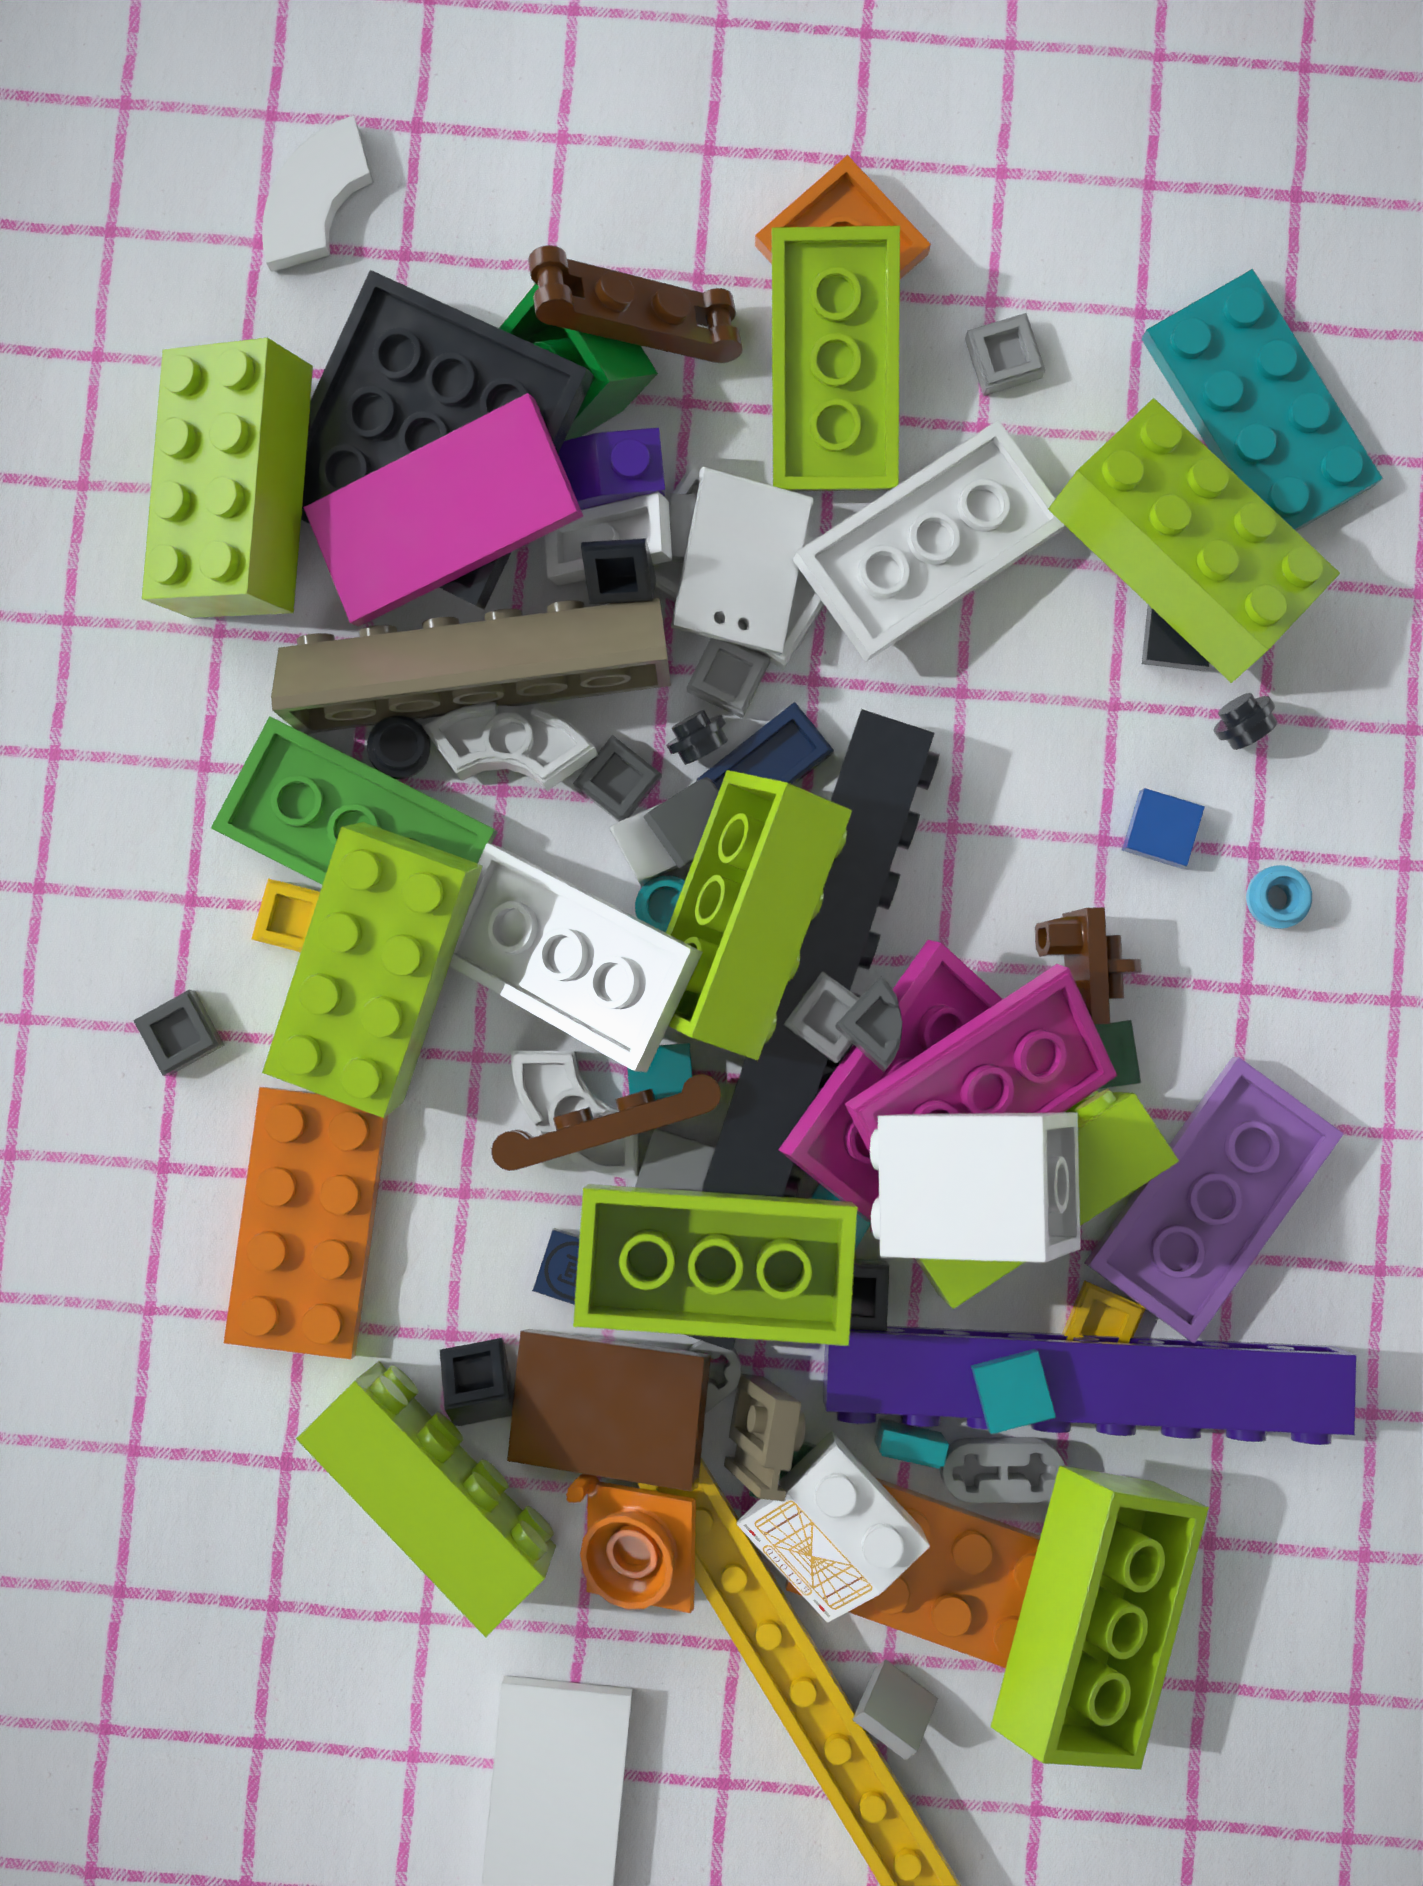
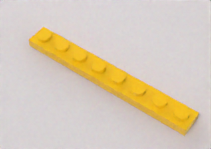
M702 1457L698 1488L693 1491L638 1483L640 1489L696 1499L695 1580L880 1886H962L869 1732L852 1720L856 1712L755 1544L737 1525L739 1518Z

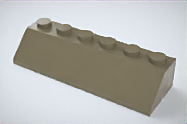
M654 598L653 601L610 603L593 607H585L584 602L577 600L560 601L548 605L547 613L522 616V611L519 609H498L484 615L485 621L460 624L459 619L455 617H437L423 621L422 629L397 632V627L376 625L361 629L359 631L360 637L335 640L334 635L327 633L303 635L296 639L297 645L278 648L271 694L272 711L293 728L309 734L376 725L379 721L390 716H406L414 720L439 717L453 710L480 703L496 702L498 706H523L671 686L660 598Z

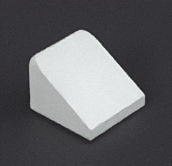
M658 805L609 827L641 887L649 880L662 876L678 867L643 817Z

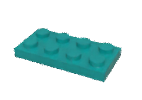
M1253 269L1146 329L1141 340L1208 449L1295 531L1300 530L1364 493L1383 479Z

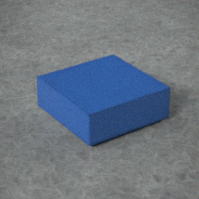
M1143 788L1139 791L1122 851L1180 869L1187 867L1205 806Z

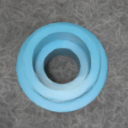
M1276 865L1261 870L1252 878L1247 888L1246 901L1250 913L1260 924L1273 929H1284L1298 924L1306 917L1312 904V891L1307 879L1299 871L1289 866ZM1273 886L1281 888L1286 894L1287 901L1282 909H1276L1269 903L1268 893Z

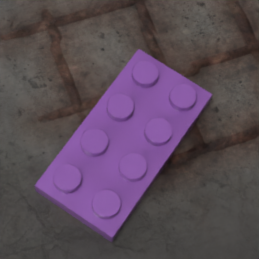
M1232 1057L1169 1144L1179 1162L1135 1191L1084 1264L1184 1338L1195 1343L1344 1133L1240 1057Z

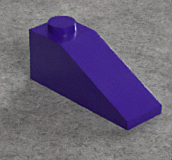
M659 427L599 432L563 442L558 456L581 510L659 492L665 497Z

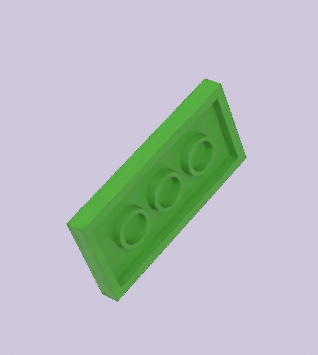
M269 716L211 826V829L322 885L342 826L365 822L475 863L479 862L486 844H492L498 833L486 824Z

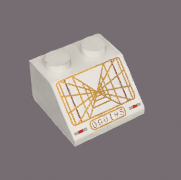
M832 1431L779 1480L778 1484L787 1491L785 1502L760 1499L737 1521V1525L827 1623L880 1595L930 1547L922 1527Z

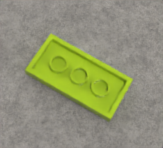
M900 226L772 228L773 486L788 491L891 490L899 485Z

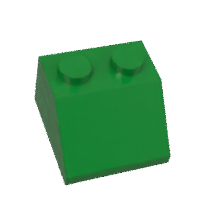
M534 284L499 329L583 366L594 375V379L564 440L566 441L585 435L623 412L656 377L658 372L640 345L541 322L536 316L533 297L539 286Z

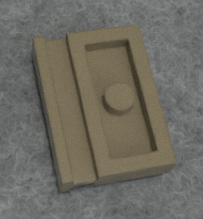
M741 1373L736 1390L729 1438L737 1444L735 1457L725 1456L724 1467L759 1499L785 1502L787 1491L778 1482L780 1470L790 1471L793 1451H799L803 1444L805 1416L803 1411L800 1410L801 1402L764 1376Z

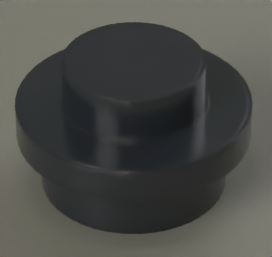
M1252 693L1243 694L1220 709L1218 715L1221 720L1216 724L1213 731L1219 740H1227L1234 750L1247 747L1266 736L1275 728L1277 720L1272 714L1275 705L1269 696L1255 699Z
M701 710L671 728L676 738L666 746L671 754L678 753L684 765H687L708 755L728 741L722 730L726 722L722 715L709 719L705 710Z
M390 716L379 721L372 728L368 736L367 754L371 764L376 770L394 779H406L416 775L425 767L430 756L431 744L428 734L420 723L406 716Z

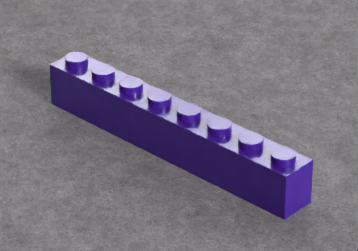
M887 1326V1331L850 1329L849 1346L825 1344L823 1403L826 1411L837 1412V1420L845 1423L870 1424L876 1422V1414L902 1415V1423L906 1425L936 1427L941 1425V1417L967 1418L966 1425L968 1427L988 1430L971 1365L1035 1349L1039 1353L1056 1418L1031 1424V1428L1037 1431L1066 1433L1071 1431V1423L1096 1424V1431L1102 1434L1132 1436L1136 1434V1426L1161 1427V1434L1164 1436L1197 1439L1201 1438V1428L1226 1430L1227 1438L1247 1442L1266 1441V1431L1290 1432L1292 1441L1313 1445L1331 1444L1332 1434L1355 1435L1356 1355L1337 1346L1196 1340L1195 1343H1192L1187 1339L1133 1337L1130 1338L1129 1343H1117L1119 1340L1117 1336L1082 1335L1084 1337H1073V1341L1066 1340L1067 1336L1061 1333Z

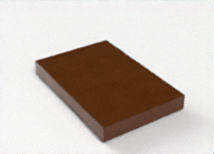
M533 1329L520 1331L507 1461L685 1491L695 1490L699 1484L711 1355Z

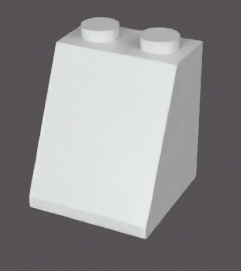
M1078 1113L897 1114L878 1116V1129L874 1130L871 1137L870 1156L874 1169L879 1170V1198H876L873 1203L871 1226L874 1237L880 1239V1257L1048 1262L1080 1250Z

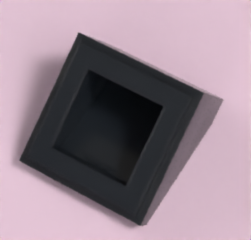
M646 538L581 543L590 605L653 601L656 576Z
M854 1259L850 1329L887 1331L890 1265L886 1261Z
M503 1338L439 1350L444 1409L455 1426L512 1416L514 1393Z

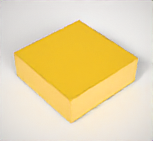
M268 878L251 939L301 952L320 892Z
M1084 1280L1062 1334L1069 1341H1073V1337H1084L1082 1335L1117 1336L1119 1337L1117 1343H1129L1130 1338H1133L1145 1308L1136 1302Z

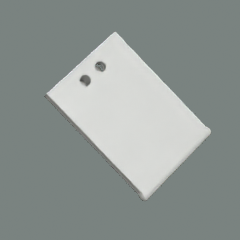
M702 467L699 473L700 484L671 628L780 655L783 653L799 570L793 558L796 552L803 548L810 509L813 506L814 499L810 496ZM743 620V621L746 623V625H747V629H746V630H745V625H744L742 622H740V621Z

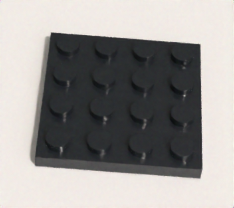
M370 270L310 400L301 520L310 524L304 510L305 506L527 393L536 400L556 451L559 453L594 379V375L583 366ZM512 552L439 588L485 610Z

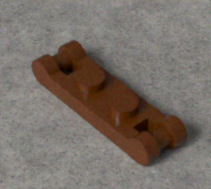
M552 245L536 248L529 255L528 262L531 280L539 286L533 296L536 316L543 323L714 363L731 362L737 359L743 351L740 331L731 322L736 316L733 295L726 289L715 288L702 293L567 259L566 252L562 248Z
M704 1074L694 1075L685 1082L682 1093L656 1100L653 1088L615 1099L619 1112L594 1119L590 1107L554 1117L553 1121L556 1131L533 1137L527 1131L520 1129L507 1131L500 1134L494 1140L491 1148L492 1158L501 1169L508 1171L519 1170L699 1116L714 1110L719 1104L721 1097L720 1087L711 1076Z

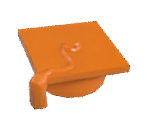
M581 1474L567 1488L566 1500L569 1503H580L588 1494L587 1533L583 1538L580 1552L583 1573L587 1578L586 1592L598 1594L607 1602L625 1609H645L652 1605L691 1613L694 1610L696 1499L601 1482L594 1475Z

